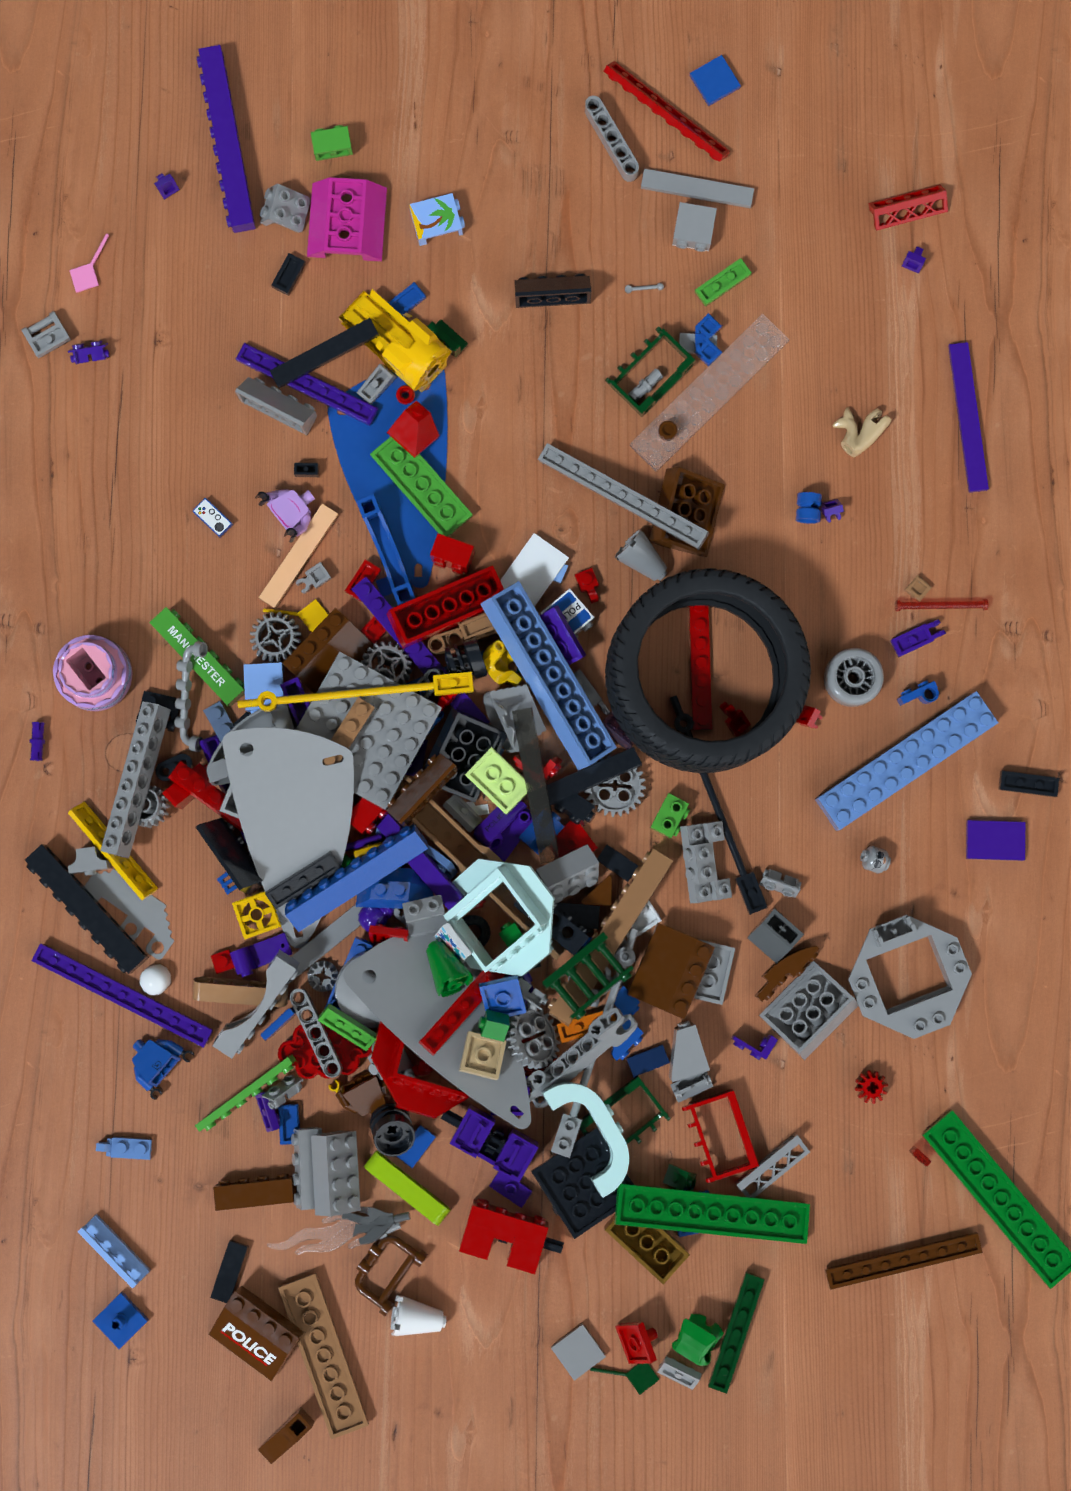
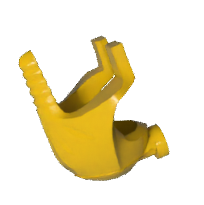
M495 641L485 649L482 656L486 671L497 684L502 685L507 681V683L516 687L522 678L514 671L508 669V664L513 662V659L503 642Z

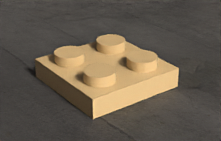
M468 1031L459 1071L498 1080L506 1041L502 1042L481 1037V1034Z

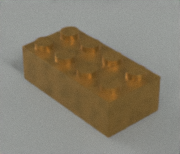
M615 1215L604 1226L605 1231L663 1285L690 1256L688 1250L664 1229L614 1224Z

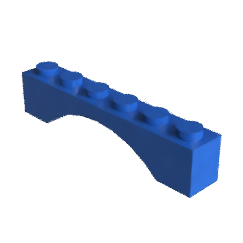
M372 494L357 500L356 503L379 553L397 605L417 598L378 498Z

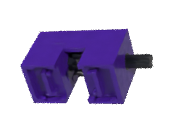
M472 1104L468 1107L464 1117L448 1110L440 1118L457 1128L449 1144L474 1158L478 1156L489 1162L495 1170L517 1182H520L539 1147L538 1141L514 1128L509 1133L508 1138L503 1137L504 1133L497 1129L495 1131L491 1130L496 1118Z

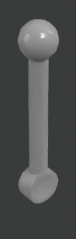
M662 283L639 287L627 285L625 292L629 294L637 290H662L664 285Z

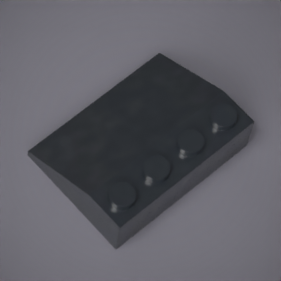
M452 707L423 770L429 766L427 762L432 756H438L441 753L453 762L458 769V772L442 789L476 802L481 790L465 774L491 747L497 753L500 752L507 738L506 732Z
M219 818L195 826L240 891L251 895L263 886L261 883L263 880L258 876L250 851L247 852L245 849L246 843L240 835L236 836L233 832L235 827L223 818Z

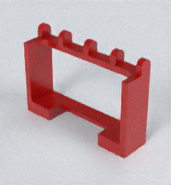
M733 1089L688 1103V1105L682 1107L683 1111L691 1110L694 1122L687 1125L688 1128L696 1126L700 1141L695 1142L694 1146L702 1145L707 1158L701 1161L700 1164L701 1166L709 1164L712 1177L705 1179L706 1183L759 1166ZM727 1097L748 1163L716 1173L695 1108Z

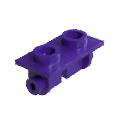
M102 340L91 342V346H84L83 343L72 345V349L68 350V353L73 352V355H70L71 362L75 364L89 362V354L92 356V361L106 360V357H109L108 349L105 350L104 347L108 343H102Z

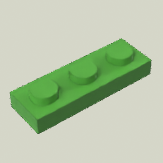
M740 258L695 289V293L706 307L748 278L752 272Z
M331 1004L319 1015V1022L365 1051L376 1040L377 1033Z

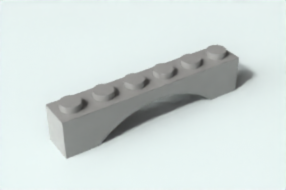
M279 950L266 970V992L261 1003L247 1016L227 1023L216 1037L212 1046L231 1059L235 1053L240 1054L245 1046L243 1042L246 1038L251 1039L256 1031L254 1027L257 1023L261 1025L266 1018L265 1012L267 1009H273L277 1003L275 998L278 994L283 995L288 987L286 983L289 979L293 981L299 970H297L299 962Z

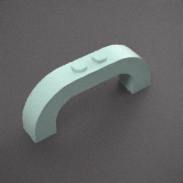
M573 1082L558 1083L541 1091L553 1111L569 1102L581 1103L588 1109L610 1149L608 1165L604 1170L591 1177V1180L602 1198L612 1193L622 1183L627 1174L629 1151L626 1141L621 1134L624 1130L620 1123H615L611 1117L614 1113L609 1104L605 1106L595 1092Z

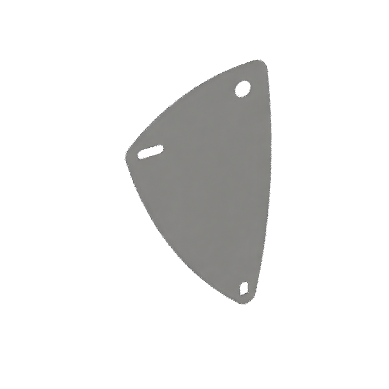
M249 728L225 734L222 744L233 798L258 876L263 880L261 883L265 892L330 851L339 864L342 865L353 806L354 761L352 752L348 748L324 737L286 728ZM243 743H250L253 746L254 751L250 756L241 754L240 746ZM342 755L344 758L342 762L325 766L322 763L324 758ZM301 893L300 895H298L297 897H295V898H293V899L299 898L300 896H302L303 893ZM285 903L276 909L282 929L286 933L291 946L302 948L308 943L320 919L302 930V937L296 938L294 926L285 916V906L287 904Z
M437 932L410 937L409 935L408 942L404 941V938H389L364 953L346 969L344 981L348 987L391 1032L423 1061L469 1097L516 1128L525 1129L530 1125L531 1111L522 1061L517 1062L518 1056L511 1055L514 1050L513 1048L508 1049V1046L511 1044L509 1041H506L498 1080L459 1071L467 1032L471 1031L481 1034V1028H478L480 1017H484L486 1012L483 1000L434 1056L419 1044V1041L468 988L464 984L461 986L462 990L454 995L442 997L440 994L438 996L426 953L428 945L437 940L435 938ZM466 961L463 963L473 975V981L483 971L470 968ZM366 970L375 972L376 980L373 983H366L363 980V973ZM512 1106H516L524 1113L520 1119L510 1111Z

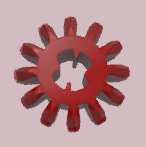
M867 1070V1077L860 1073L862 1081L856 1079L855 1082L860 1084V1086L854 1088L855 1091H861L857 1095L858 1098L864 1097L865 1103H868L871 1099V1102L875 1104L876 1097L882 1101L883 1097L880 1094L887 1095L888 1093L883 1090L884 1087H888V1083H881L885 1077L883 1075L878 1077V1071H875L872 1075V1072ZM870 1082H872V1084L875 1085V1087L872 1088V1092L871 1090L867 1089V1087L870 1086Z

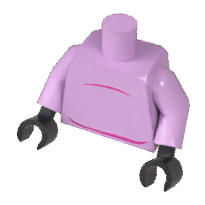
M284 489L267 493L259 492L256 495L255 499H262L258 504L259 506H263L268 502L267 506L286 529L284 537L287 535L292 536L289 542H294L296 537L307 530L311 520V511L307 505L315 499L309 490L300 497L294 489L291 491Z

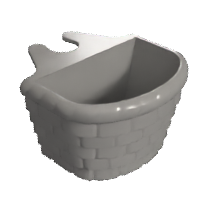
M527 684L496 691L492 690L484 694L483 702L491 725L506 732L507 738L503 747L508 753L519 752L521 748L527 746L526 744L532 742L531 740L535 739L536 736L541 735V732L546 731Z

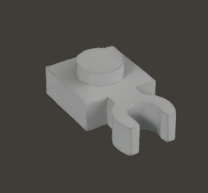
M319 562L305 572L307 578L298 579L296 584L297 586L301 583L306 584V587L301 590L305 594L310 590V586L314 585L317 589L332 578L322 563Z

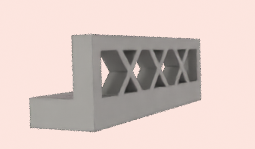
M794 1133L758 1163V1167L750 1169L735 1183L746 1197L755 1198L810 1153V1151L799 1136ZM798 1144L804 1150L798 1156L790 1155L791 1150ZM782 1157H787V1165L784 1168L775 1167L777 1161ZM768 1169L772 1170V1176L768 1181L760 1180V1176ZM752 1182H757L756 1191L749 1195L745 1188Z

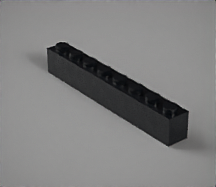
M41 844L25 859L28 863L26 867L33 874H38L41 878L39 879L41 884L46 888L49 887L54 892L52 893L53 897L58 902L62 901L67 906L65 910L71 916L75 915L80 920L78 924L85 931L87 929L90 931L92 940L105 948V954L110 959L114 958L118 962L117 967L123 973H133L149 958L74 874H69L68 868L47 845Z

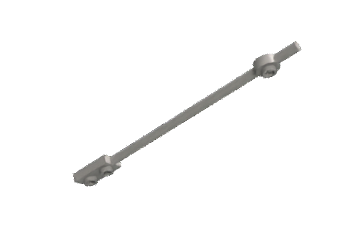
M633 928L630 930L625 947L620 948L616 953V959L625 969L635 961V953L632 948L638 930ZM624 953L629 955V959L626 961L622 959ZM616 972L615 978L619 976L618 972ZM622 980L611 988L603 1014L613 1008ZM595 1061L584 1069L580 1084L585 1087L588 1085ZM573 1102L570 1114L563 1113L551 1152L570 1158L582 1119L577 1118L581 1103Z

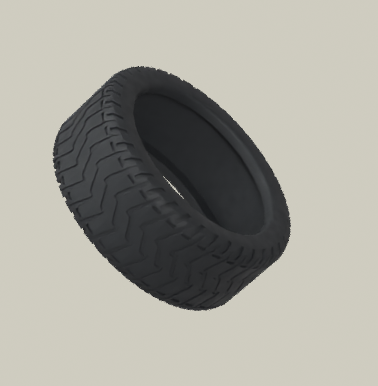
M716 568L694 569L669 576L660 581V583H656L647 592H644L631 606L617 627L609 646L605 666V685L608 701L611 704L612 712L619 726L630 741L642 752L655 761L681 771L716 773L742 766L764 754L779 743L791 730L799 718L807 699L811 675L810 654L805 635L797 618L773 590L761 584V582L747 577V575L732 572L731 570H717ZM703 605L726 610L743 619L756 631L765 645L772 665L773 686L769 703L761 719L745 735L728 740L705 741L686 736L669 727L653 711L645 698L639 680L638 656L642 639L654 621L671 611L687 606Z

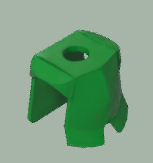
M691 1314L689 1319L685 1318L683 1320L679 1337L672 1342V1347L674 1351L697 1365H709L711 1351L724 1333L717 1323L707 1326L706 1316Z

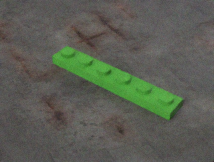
M293 1055L287 1057L195 1125L199 1132L204 1128L206 1131L210 1130L216 1125L215 1120L219 1117L222 1120L232 1113L230 1109L234 1106L240 1108L247 1102L245 1098L249 1095L255 1097L263 1091L261 1087L267 1083L270 1086L278 1080L277 1075L283 1072L286 1074L294 1068L292 1064L297 1061Z

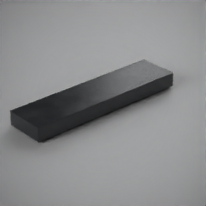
M330 851L267 890L265 895L275 909L335 873L341 868V865Z

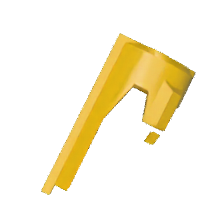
M373 289L370 295L363 291L339 316V320L343 322L341 324L346 329L370 318L379 336L364 345L376 354L388 368L414 391L419 390L423 392L447 366V359L451 354V350L438 339L435 333L418 318L409 322ZM408 313L403 314L408 318L412 317V315Z

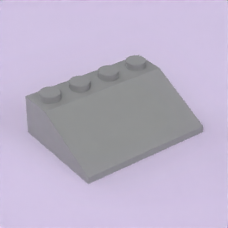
M813 961L759 1016L805 1060L858 1007V1003L852 995Z

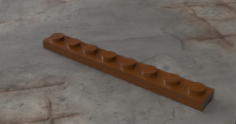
M974 1232L826 1268L825 1273L829 1289L832 1290L980 1254L983 1251L978 1233Z

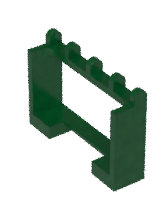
M660 327L655 329L659 336L652 343L648 339L643 341L648 347L639 356L634 352L630 354L634 361L625 370L620 365L617 367L621 374L614 381L609 378L605 379V382L641 417L695 365L696 361L665 329ZM664 338L685 360L652 396H649L638 406L617 384Z
M639 1076L634 1077L603 1102L605 1106L609 1104L612 1107L624 1096L629 1095L641 1086L660 1110V1113L625 1139L626 1144L633 1139L640 1144L642 1141L638 1135L648 1127H651L654 1132L657 1131L653 1123L664 1116L667 1121L671 1120ZM590 1113L582 1118L579 1128L584 1135L588 1133L585 1128L594 1122Z

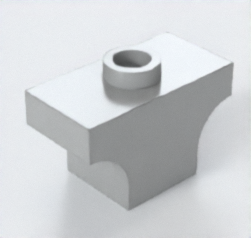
M95 846L76 849V860L68 866L69 874L84 873L85 876L95 875L96 871L111 869L110 862L102 859L99 849Z

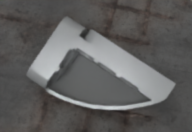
M279 704L271 712H265L261 709L255 711L239 722L231 731L268 727L296 730L298 726L289 705ZM222 741L207 767L209 781L214 786L230 783ZM243 743L240 746V752L244 756H250L254 751L250 743Z

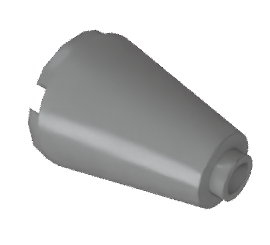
M641 530L636 531L614 556L621 563L653 581L657 579L661 581L667 574L665 571L667 566Z

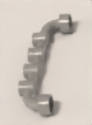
M196 641L194 645H190L185 649L183 660H179L176 666L178 671H182V679L176 681V689L181 690V698L178 697L176 699L175 707L181 709L180 716L175 718L174 723L176 728H180L182 742L189 746L190 751L195 752L202 750L199 742L203 738L198 736L189 738L187 734V729L190 726L188 710L191 707L189 691L192 688L190 672L193 668L190 659L192 653L196 657L203 658L206 656L208 646L205 642Z

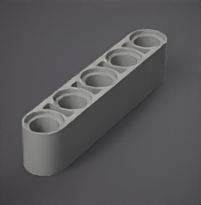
M589 96L585 101V114L622 178L627 182L636 180L639 171V164L601 99L597 96ZM591 105H595V106H597L598 108L595 109V110H592V109H590L589 107H590ZM605 121L607 124L600 125L598 122ZM612 136L615 137L616 140L609 141L607 138ZM623 152L625 156L619 157L617 153ZM627 168H632V169H634L635 171L632 172V173H629V172L626 171V169H627Z
M304 989L293 990L290 994V1001L323 1072L331 1078L339 1076L343 1070L342 1063L324 1025L318 1021L319 1014L309 993ZM298 992L304 994L305 998L302 1003H297L295 1000V995ZM306 1010H311L313 1013V1017L309 1021H306L303 1017V1013ZM315 1027L321 1030V1036L317 1039L313 1038L311 1034ZM323 1045L329 1047L330 1051L327 1056L320 1054V1048ZM331 1063H335L338 1066V1071L335 1074H331L328 1071V1066Z

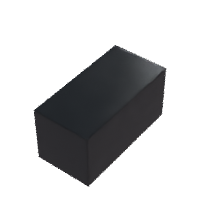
M294 463L295 477H319V464Z

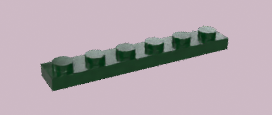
M748 1272L744 1274L708 1383L709 1388L726 1394L728 1392L765 1281L762 1277Z

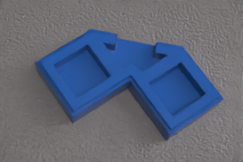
M709 313L695 326V354L708 367L722 354V351L710 341L721 329L722 325Z

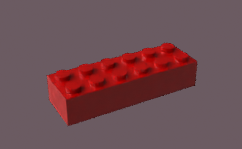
M492 565L391 608L386 615L402 649L453 628L458 623L485 613L480 604L501 592L504 588Z

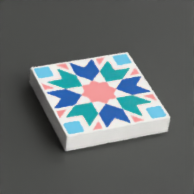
M450 923L444 924L436 933L435 938L439 942L443 941L462 963L472 954Z

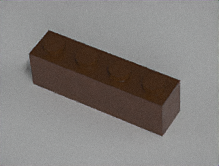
M288 1173L278 1174L277 1178L269 1179V1176H259L257 1180L250 1181V1178H240L235 1183H230V1180L218 1181V1184L213 1187L215 1211L294 1202V1193H296L293 1176H289Z

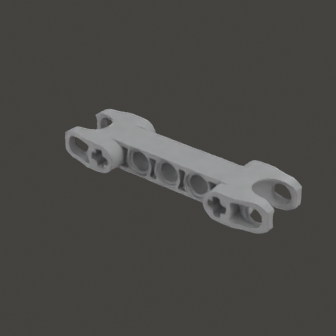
M611 1008L590 1024L588 1033L544 1071L537 1070L526 1079L527 1087H530L532 1090L529 1094V1102L533 1101L536 1108L546 1107L548 1105L546 1099L542 1103L538 1102V1097L543 1096L541 1091L558 1083L570 1082L611 1046L618 1047L626 1041L638 1025L633 1015L626 1014L623 1016L620 1009ZM616 1013L617 1020L610 1021L612 1014ZM627 1020H630V1021H631V1026H630V1028L627 1029V1030H624L623 1027H622V1025H623Z

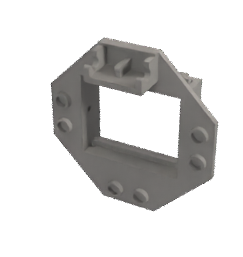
M904 915L869 929L848 980L862 1016L915 1039L951 1024L972 973L957 937L913 917ZM928 937L947 986L886 1010L866 960Z

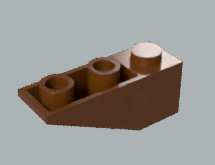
M301 1407L258 1451L272 1464L296 1444L313 1427L315 1421Z

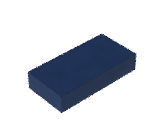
M663 1044L626 1058L633 1077L670 1063Z

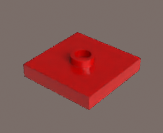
M572 821L565 824V827L548 845L557 858H561L587 844L592 852L598 849L580 823L576 825Z

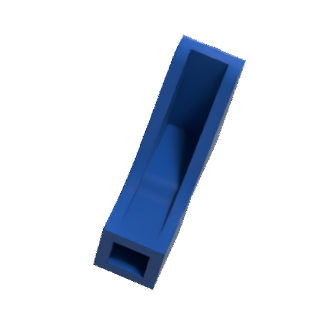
M624 986L619 989L614 1004L620 1009L623 1016L626 1014L634 1015L640 1008L638 1006L640 1001L627 995L628 990ZM627 1020L622 1025L624 1030L630 1028L631 1021ZM638 1026L626 1041L618 1047H613L612 1056L616 1061L619 1058L623 1060L630 1053L628 1049L633 1044L637 1046L642 1041L643 1037L641 1035L644 1032Z

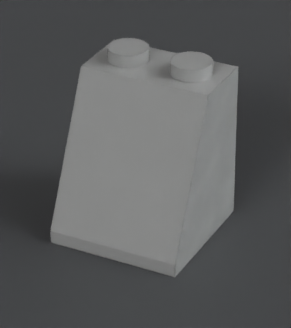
M689 1021L678 1023V1027L674 1028L669 1078L672 1082L710 1071L697 1027Z

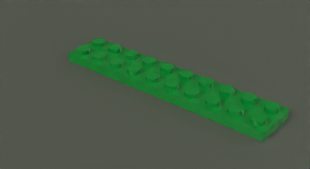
M949 1110L921 1134L1048 1288L1052 1289L1071 1272V1252L953 1110Z
M620 1184L617 1189L614 1224L807 1244L810 1204Z

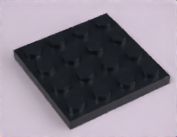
M597 1127L575 1141L570 1158L555 1154L531 1171L574 1239L613 1214L616 1210L618 1188L602 1198L591 1180V1177L605 1169L610 1160L609 1146ZM626 1174L621 1184L634 1185Z

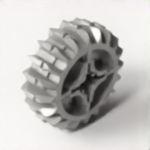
M270 612V618L266 614L263 615L265 619L263 622L259 618L257 619V622L260 624L259 626L252 625L256 632H250V635L255 637L250 639V643H256L252 646V649L258 650L256 653L258 657L263 654L262 660L266 661L269 657V662L273 663L276 658L277 662L280 663L281 657L286 660L288 658L287 654L291 655L293 653L292 649L295 650L297 648L295 643H301V640L296 637H300L302 634L301 632H295L299 629V626L293 625L295 623L293 618L288 621L289 615L285 614L282 618V613L278 612L277 617H275V614ZM281 623L288 628L276 630L272 624ZM267 627L268 635L261 641V634ZM273 632L280 636L278 637L279 644L273 639L271 640L273 638L272 635H274ZM291 634L290 642L284 649L283 640ZM275 645L279 652H269L263 647Z
M382 641L380 647L375 643L373 649L370 647L367 649V653H364L362 657L364 660H361L363 665L372 669L371 661L377 657L379 665L373 670L400 685L406 684V681L410 679L409 674L412 672V668H410L412 661H408L409 654L403 655L404 649L398 650V644L392 647L391 641L388 642L387 646ZM400 664L401 674L396 677L394 669Z

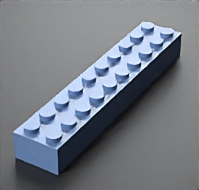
M518 581L482 602L480 605L577 769L581 770L592 765L617 747L521 583Z
M976 691L820 795L815 801L834 829L839 831L999 722Z

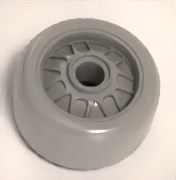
M849 648L837 653L828 662L824 672V685L830 697L837 703L848 707L862 706L873 700L880 692L884 681V672L880 661L871 652L861 648ZM849 674H854L857 677L856 683H851L848 680Z

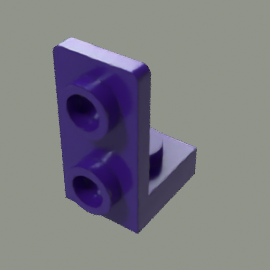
M734 1035L731 1037L734 1040L733 1045L742 1050L746 1047L751 1050L750 1055L758 1060L761 1057L767 1059L778 1039L771 1035H768V1037L764 1036L759 1044L761 1049L758 1051Z

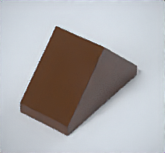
M610 875L607 876L581 903L583 905L611 906L612 877Z

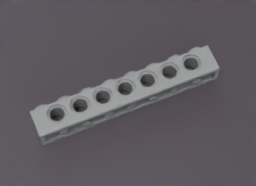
M142 702L100 850L102 852L128 859L130 857L171 711L159 704Z

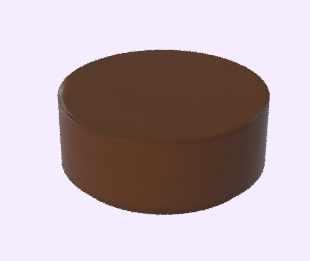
M672 421L662 422L658 429L659 437L665 441L673 440L677 435L676 424Z

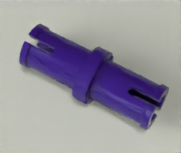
M32 722V739L29 740V743H31L30 761H43V744H45V740H43L45 723Z

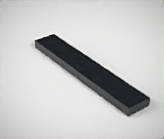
M368 318L273 368L270 372L278 388H281L378 337L379 334L372 320Z
M632 747L529 792L528 796L537 812L642 766V763L635 748Z

